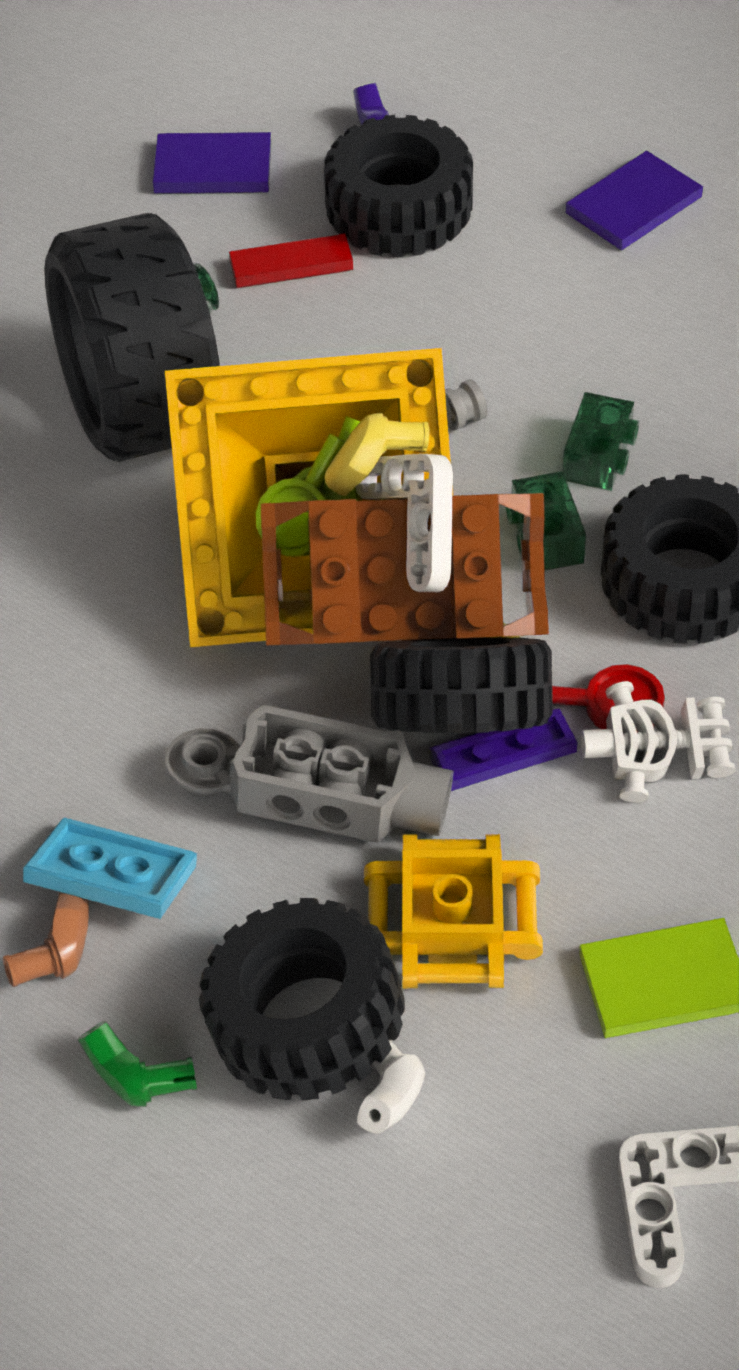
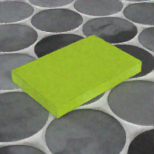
M725 918L580 944L579 956L604 1038L739 1013V958Z

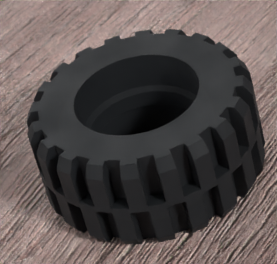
M385 115L384 119L375 120V118L364 120L361 126L354 125L346 130L344 136L340 135L326 154L324 160V185L327 218L338 234H346V238H349V243L360 250L365 247L368 248L371 254L381 256L382 253H390L391 257H402L405 253H412L413 256L425 253L426 249L432 248L434 251L443 247L446 239L452 241L470 219L473 207L472 155L464 141L459 136L456 137L453 130L447 126L439 127L437 121L428 118L425 121L419 120L414 115H406V118ZM403 184V185H407V186H388V185Z
M689 474L676 475L675 479L666 480L664 476L650 481V486L645 487L643 484L629 492L628 497H623L613 507V513L608 516L604 529L601 563L602 588L605 596L610 599V605L619 616L626 614V622L638 631L641 628L648 630L647 634L650 637L659 640L663 636L673 638V643L686 644L687 640L698 639L699 644L712 642L714 636L720 635L723 639L738 631L739 493L736 486L727 482L723 485L715 483L714 478L701 476V479H691ZM673 549H691L708 554L720 563L706 568L689 569L668 564L655 555Z
M521 637L420 639L379 643L375 645L370 653L371 717L379 728H385V730L390 731L399 730L401 732L480 733L542 726L548 722L553 713L552 650L544 640Z
M300 898V903L289 904L287 900L272 903L273 909L263 913L258 909L247 915V922L240 927L235 924L223 936L225 943L222 946L216 944L207 959L210 967L204 968L199 986L202 990L199 996L200 1010L221 1059L224 1060L228 1071L237 1080L244 1081L247 1088L259 1094H265L269 1089L272 1098L291 1100L292 1095H300L301 1100L319 1099L318 1093L331 1090L332 1095L346 1090L345 1084L354 1078L360 1082L372 1072L370 1065L374 1061L381 1063L392 1050L389 1040L395 1041L399 1037L403 1025L401 1016L405 1011V998L401 989L402 985L383 934L376 925L370 924L367 916L358 910L351 908L347 912L345 904L327 900L325 905L319 904L316 898ZM313 978L333 979L342 983L338 992L328 1003L310 1014L292 1019H276L263 1015L271 1000L282 990L294 983Z

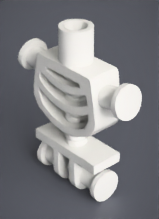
M628 681L619 682L610 686L605 691L607 698L613 699L615 705L609 711L606 720L607 729L581 731L582 757H611L614 778L625 780V788L620 790V798L627 802L639 803L648 800L649 792L644 789V782H655L665 776L676 748L687 749L691 780L700 779L705 769L704 757L706 756L710 757L711 763L707 767V775L709 777L722 778L736 772L735 764L729 761L728 755L733 750L732 741L721 737V735L730 730L729 721L722 717L725 700L721 697H708L697 702V710L703 713L704 719L697 718L695 698H685L681 708L683 729L679 731L678 729L675 730L672 719L661 704L653 700L633 702L631 692L634 690L633 684ZM653 724H654V725L656 726V728L658 729L657 732L654 731ZM656 749H663L664 759L650 764L654 751ZM638 750H644L642 763L634 762Z

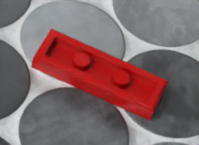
M346 234L229 251L230 265L236 288L353 270V257Z

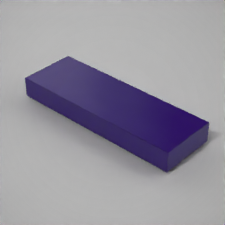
M560 708L553 710L548 722L542 726L472 734L430 747L429 758L433 766L453 770L451 791L576 753L578 742Z

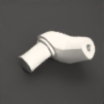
M389 1040L392 1050L381 1063L374 1061L371 1064L381 1075L380 1081L376 1089L362 1102L357 1116V1123L363 1129L375 1134L387 1130L404 1117L417 1098L425 1078V1070L419 1057L403 1054L392 1040Z

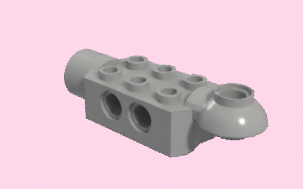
M264 704L248 715V720L243 725V743L241 746L226 733L215 729L198 728L184 732L173 739L165 755V764L171 778L195 796L209 797L220 791L231 793L239 813L376 843L382 840L395 827L440 836L448 808L454 773L453 770L412 762L403 734Z

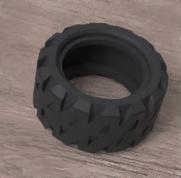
M143 213L58 233L54 237L45 258L46 298L63 375L77 416L87 437L98 451L108 459L117 462L172 449L165 371L220 366L211 316L189 252L177 232L157 214Z

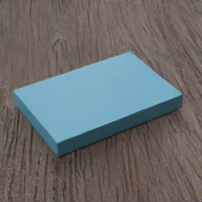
M64 817L24 866L23 882L161 919L196 868L197 853Z

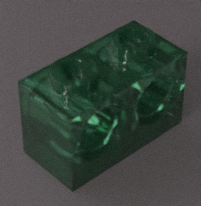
M588 392L584 393L564 448L562 481L612 491L617 474L625 475L630 454V450H626L627 445L634 446L638 436L640 421L633 419V401Z
M563 471L512 480L511 494L544 493V571L584 564L586 532ZM505 507L509 524H516L517 526L516 540L521 555L524 515Z

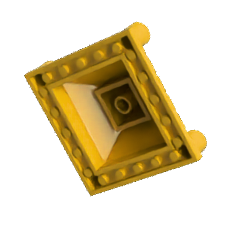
M442 348L165 371L190 647L266 641L262 539L256 528V510L259 500L273 484L283 479H293L305 468L312 467L329 434L339 437L346 416L362 421L368 415L383 413V416L387 417L388 421L428 422L429 444L427 452L386 449V452L382 453L381 457L420 453L446 456L451 464ZM402 470V473H401V486H402V484H403V479H404V472H403V470ZM424 472V480L429 479V472ZM381 475L377 476V483H381ZM281 554L283 601H279V621L312 634L309 555L290 557Z

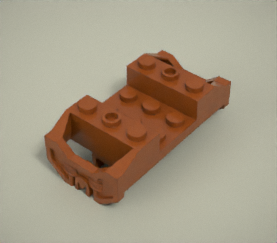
M544 493L452 496L451 574L447 586L440 592L415 591L407 580L408 499L369 501L345 499L262 503L261 528L266 646L549 635L543 546ZM499 505L524 515L521 559L522 590L526 595L527 615L504 627ZM305 512H308L312 634L279 621V601H283L281 549H276V527ZM431 515L428 517V532L431 527Z

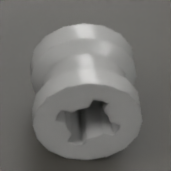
M469 379L461 382L459 388L455 390L445 389L449 428L458 430L464 427L468 420L479 421L486 418V400L475 381Z

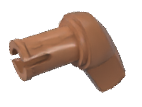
M59 892L48 938L44 940V945L3 956L5 973L12 987L52 973L56 977L60 976L64 979L77 970L88 931V899Z

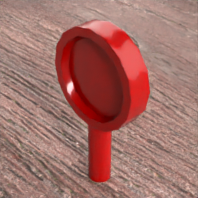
M629 664L612 665L600 670L590 680L588 688L552 686L553 704L586 707L588 717L600 729H607L606 720L611 707L615 706L613 699H608L605 693L606 689L619 682H631L634 690L631 692L633 702L653 700L661 704L663 708L665 695L663 685L654 674L642 667Z

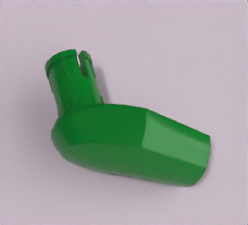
M106 1021L99 1022L77 1039L100 1077L121 1099L131 1106L147 1107V1103L152 1102L151 1097L191 1089L197 1090L191 1056L186 1057V1059L145 1066V1061L139 1062V1058L125 1047Z

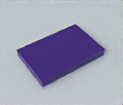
M271 132L158 133L153 176L154 193L269 192Z
M646 150L566 202L565 213L622 251L700 199L703 194V186Z

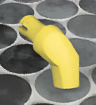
M374 413L366 416L351 432L327 468L324 478L328 488L339 495L346 496L369 475L382 453L386 452V449L427 452L429 444L428 422L388 421L387 417L383 416V413Z

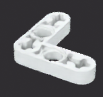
M420 453L382 456L369 475L355 487L356 492L360 498L366 500L408 499L407 580L411 588L418 592L443 591L450 580L453 473L450 461L446 456ZM402 470H403V472H404V479H403V484H402V486H401V473H402ZM424 472H429V479L424 480ZM381 475V483H377V476ZM431 515V527L428 532V517Z
M739 1126L637 1134L630 1136L623 1142L619 1151L618 1175L633 1267L637 1277L644 1284L655 1288L668 1287L675 1283L682 1273L684 1247L673 1187L739 1181ZM719 1146L724 1147L723 1156H726L725 1164L718 1163L720 1156ZM698 1147L708 1154L710 1161L705 1166L699 1168L691 1167L682 1161L680 1153L686 1148ZM636 1154H644L646 1161L650 1162L649 1182L640 1184V1166L638 1162L634 1161ZM653 1199L662 1204L666 1213L659 1220L649 1221L641 1218L637 1214L635 1207L642 1200ZM661 1236V1255L663 1259H668L667 1266L663 1269L657 1268L655 1261L650 1260L653 1245L652 1238Z

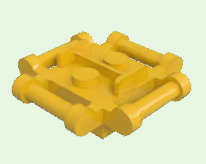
M403 834L402 861H372L364 866L363 881L368 887V919L370 924L376 925L383 934L391 955H402L403 989L418 988V983H488V988H504V955H515L520 959L531 960L540 957L543 953V938L537 933L536 886L540 883V867L533 861L502 860L500 834H485V839H417V834ZM392 884H402V931H388V887ZM502 884H512L516 887L517 931H504ZM418 955H428L429 963H418ZM477 955H488V963H476Z

